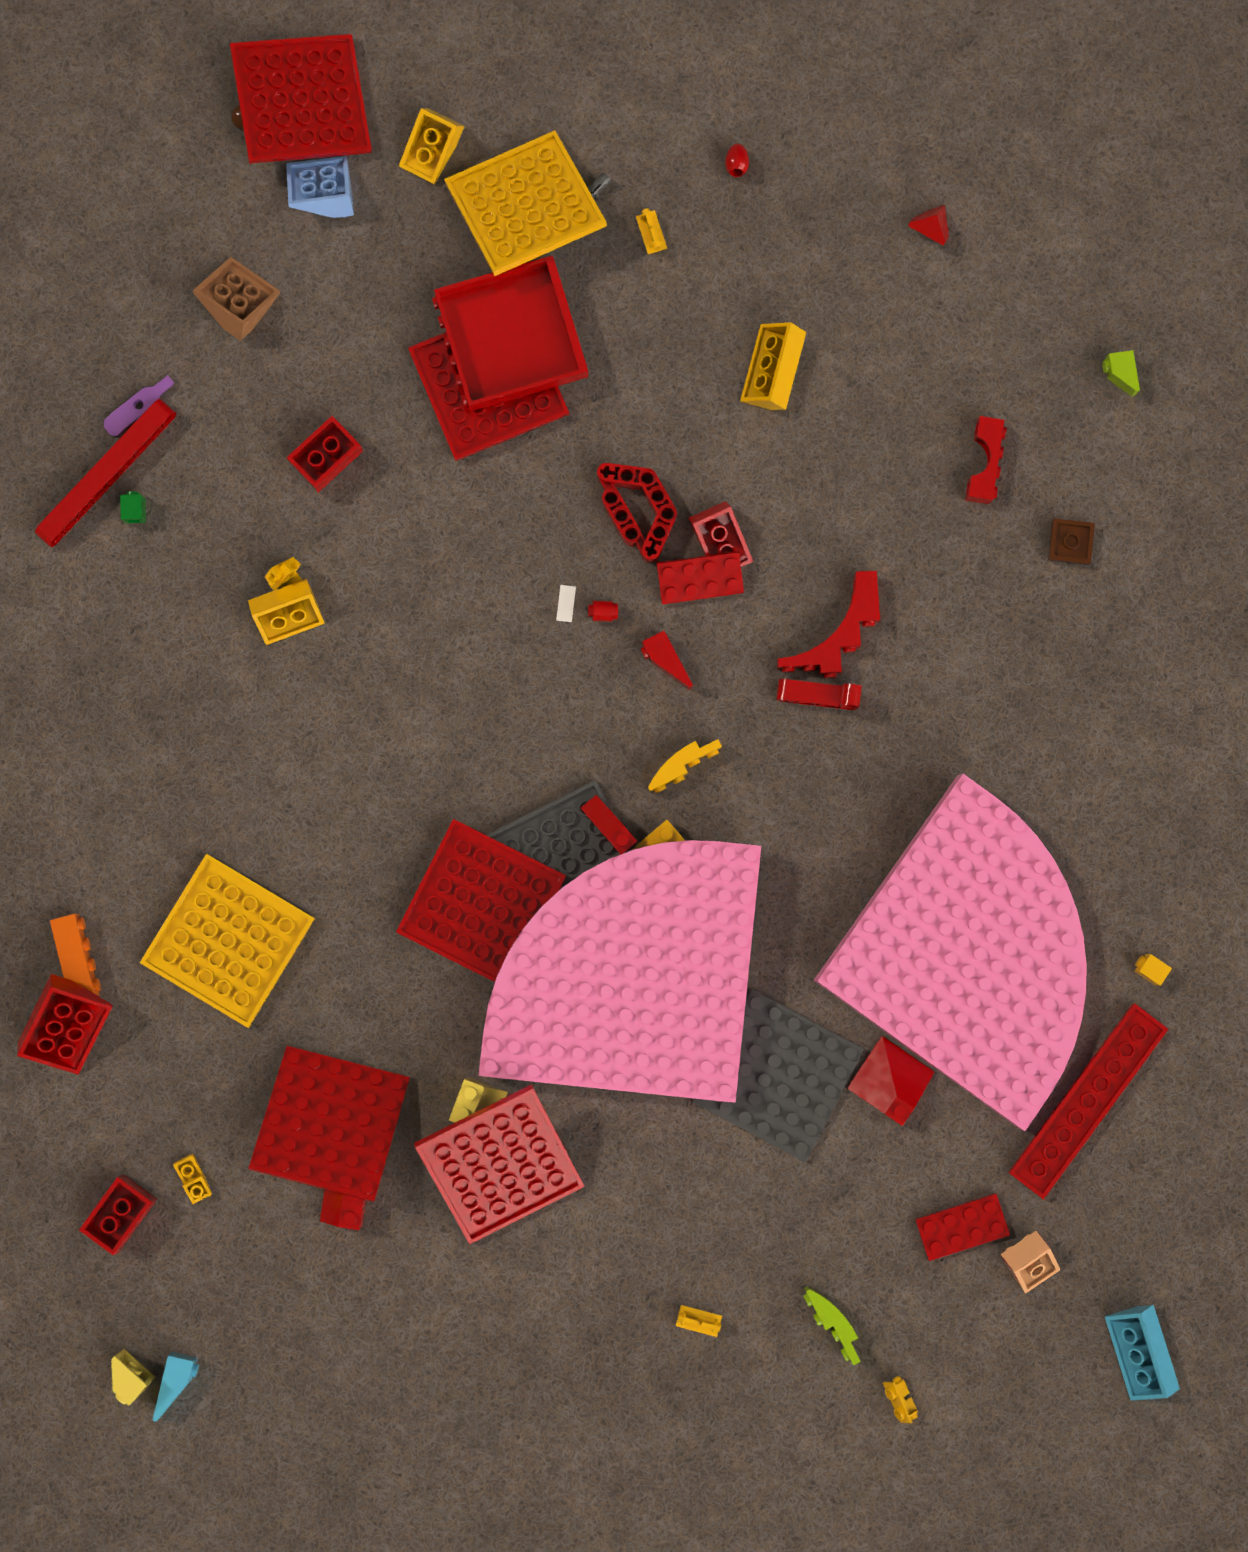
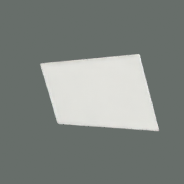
M560 586L557 621L572 622L576 587Z

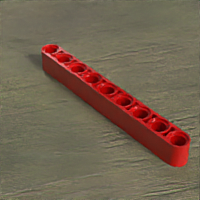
M162 399L156 400L36 527L35 534L49 547H54L175 419L177 413Z

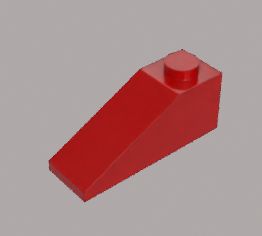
M665 631L642 641L643 647L640 650L645 660L649 658L653 665L688 690L693 688V684Z
M597 795L580 808L619 855L626 853L637 843V840Z

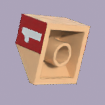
M1037 1231L1026 1235L1023 1240L1014 1246L1008 1247L1005 1252L1000 1254L1025 1294L1060 1271L1050 1247Z

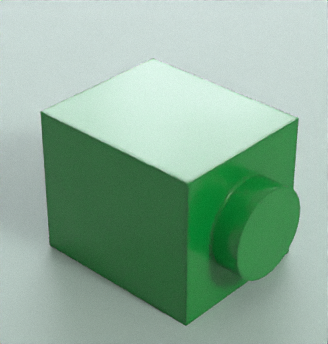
M130 491L127 492V495H120L121 520L125 524L146 523V499L139 492Z

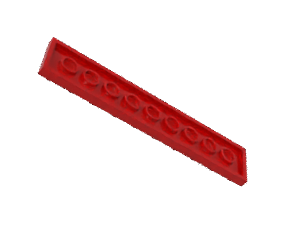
M1132 1003L1008 1173L1044 1200L1169 1029L1138 1005Z

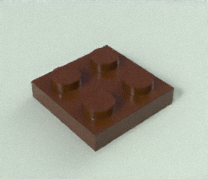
M1053 518L1048 560L1090 565L1095 523Z

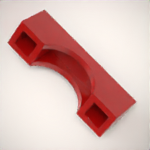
M980 416L976 421L974 441L985 450L987 465L983 472L969 478L965 501L990 504L997 497L998 487L995 486L996 479H999L1001 472L998 462L999 459H1002L1004 452L1001 441L1005 439L1007 427L1004 426V419Z

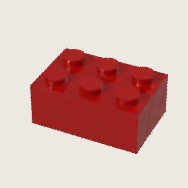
M331 416L286 458L297 472L319 493L363 452V449L350 433Z
M124 1174L120 1175L112 1183L79 1231L114 1256L121 1251L155 1204L157 1198Z

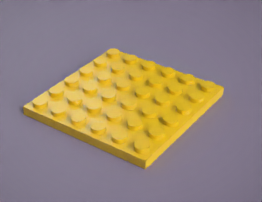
M555 130L444 179L450 194L494 276L607 226L604 216Z
M206 854L140 963L249 1028L315 918L209 854Z

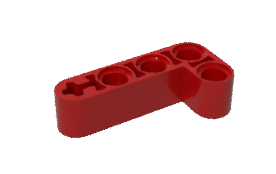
M779 679L776 700L811 706L857 710L860 707L862 686L857 684H843L839 686Z

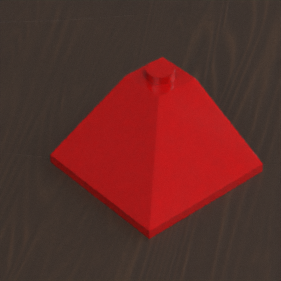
M881 1036L847 1089L903 1126L916 1107L934 1071Z

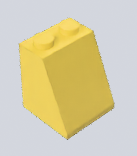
M468 1077L463 1081L449 1121L455 1123L505 1098L508 1092Z

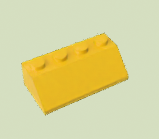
M791 322L760 325L740 399L741 402L769 410H786L806 336L804 330Z

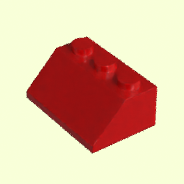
M324 1190L320 1222L340 1228L360 1230L363 1225L366 1200Z

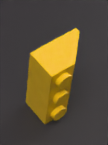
M307 579L248 600L251 615L266 645L325 624Z

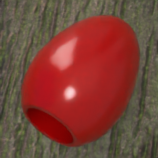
M739 143L730 147L725 159L726 170L733 177L743 176L749 167L748 152Z

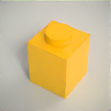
M1145 954V956L1142 955L1135 964L1137 968L1134 972L1153 985L1161 986L1172 968L1152 954Z

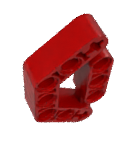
M613 463L601 464L597 469V479L604 489L602 494L604 509L623 542L628 546L635 545L646 563H655L659 559L676 521L677 510L657 474L652 469ZM605 471H609L608 478H604L603 474ZM615 471L618 472V480H615ZM624 473H629L632 475V479L624 481L621 476ZM644 476H650L653 481L645 484L641 479ZM616 487L641 490L656 515L646 540ZM656 493L661 494L663 499L656 502L652 499V495ZM610 495L615 496L617 501L609 504L605 500L606 497ZM669 511L673 514V517L668 520L664 519L662 513ZM623 513L627 516V519L622 522L618 521L616 515ZM656 530H662L665 535L662 538H656L653 533ZM634 531L637 537L635 539H628L626 533ZM652 543L656 544L654 554L650 557L647 555V551H650Z

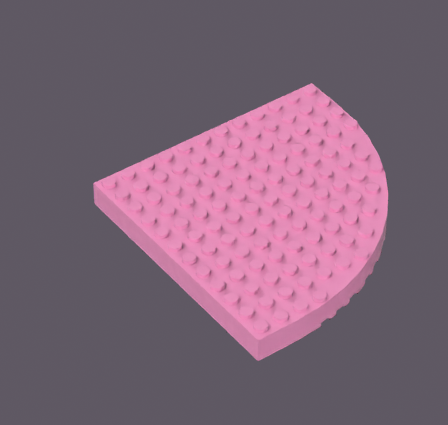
M960 774L954 779L813 981L1018 1129L1026 1131L1063 1074L1076 1043L1086 996L1087 964L1084 936L1077 908L1067 882L1054 858L1039 837L1015 812L965 774Z
M695 840L656 844L610 858L585 871L561 888L539 909L524 927L508 952L496 978L484 1025L479 1076L735 1103L761 846Z

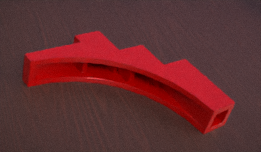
M877 571L855 572L850 607L837 630L823 643L810 651L796 656L778 658L776 661L777 670L782 669L783 673L795 672V669L803 668L804 672L815 671V668L818 667L819 676L824 675L825 679L837 678V675H840L842 672L840 650H843V653L856 652V649H859L861 646L860 624H862V627H874L875 623L880 621Z

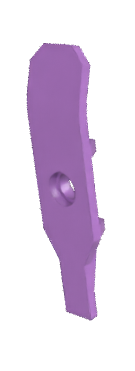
M167 375L155 386L141 389L104 420V428L111 436H119L175 383ZM137 403H143V408L137 409Z

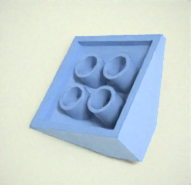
M347 156L286 163L288 205L290 208L332 218L354 215Z

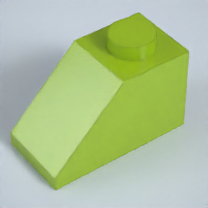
M1134 351L1109 353L1102 363L1103 372L1107 373V379L1130 396H1135L1140 391Z

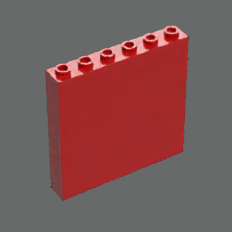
M553 255L521 264L497 276L489 273L434 289L435 297H432L435 310H440L441 316L438 317L441 329L445 328L447 335L443 336L447 348L451 347L453 355H449L452 367H457L459 374L455 375L458 387H463L462 401L464 406L469 407L470 412L589 377L588 368Z

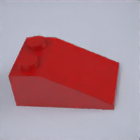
M726 501L688 518L705 556L739 551L741 567L753 562L732 508Z

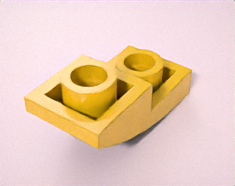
M193 1153L174 1162L173 1166L183 1182V1188L192 1204L212 1195L209 1184Z

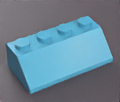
M1154 1305L1137 1306L1105 1316L1130 1400L1168 1398L1178 1391L1180 1387Z

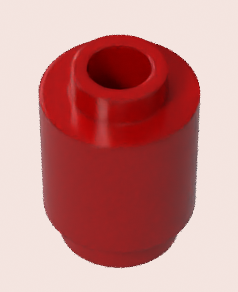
M593 600L592 605L588 604V617H592V621L612 622V620H617L618 603Z

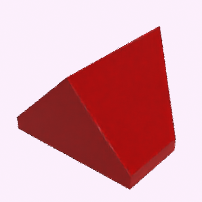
M945 204L913 217L908 226L944 246L949 238Z

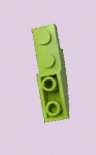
M808 1286L804 1289L807 1294L803 1295L809 1307L813 1305L816 1311L813 1316L818 1326L823 1325L825 1330L831 1327L834 1328L830 1331L836 1342L841 1341L844 1348L840 1351L846 1362L850 1360L853 1366L861 1362L851 1343L858 1339V1336L848 1320L829 1299Z

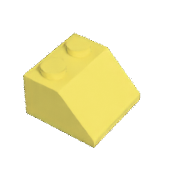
M125 1348L111 1359L113 1392L116 1394L115 1397L119 1402L129 1406L156 1377Z

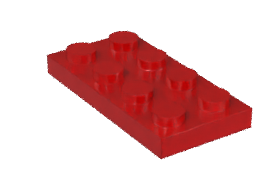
M739 551L656 563L662 605L744 593Z
M996 1193L915 1219L928 1261L1010 1235Z

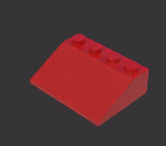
M51 974L20 1036L17 1056L79 1075L113 1005L74 981Z

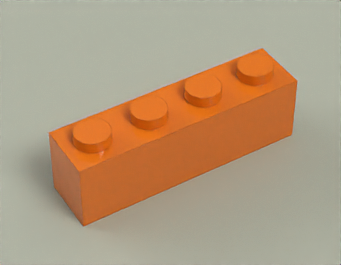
M71 914L50 920L63 977L100 996L101 984L99 979L95 978L94 970H96V964L94 959L90 958L89 950H91V944L88 937L85 938L84 929H86L84 918L80 917V914Z

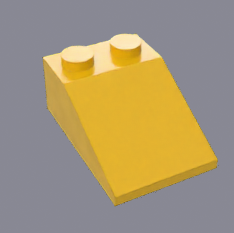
M421 108L399 167L435 184L454 152L465 126L430 108Z

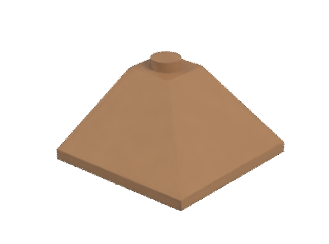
M230 257L193 290V293L220 326L241 341L264 316L280 294V290Z

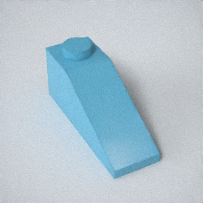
M171 1352L168 1355L152 1421L157 1422L192 1380V1377H196L199 1364H196L197 1357Z

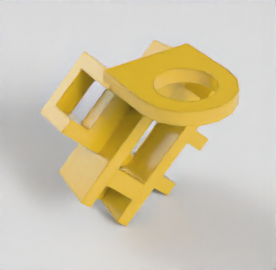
M294 557L271 567L265 575L273 591L302 580L296 572L301 563Z

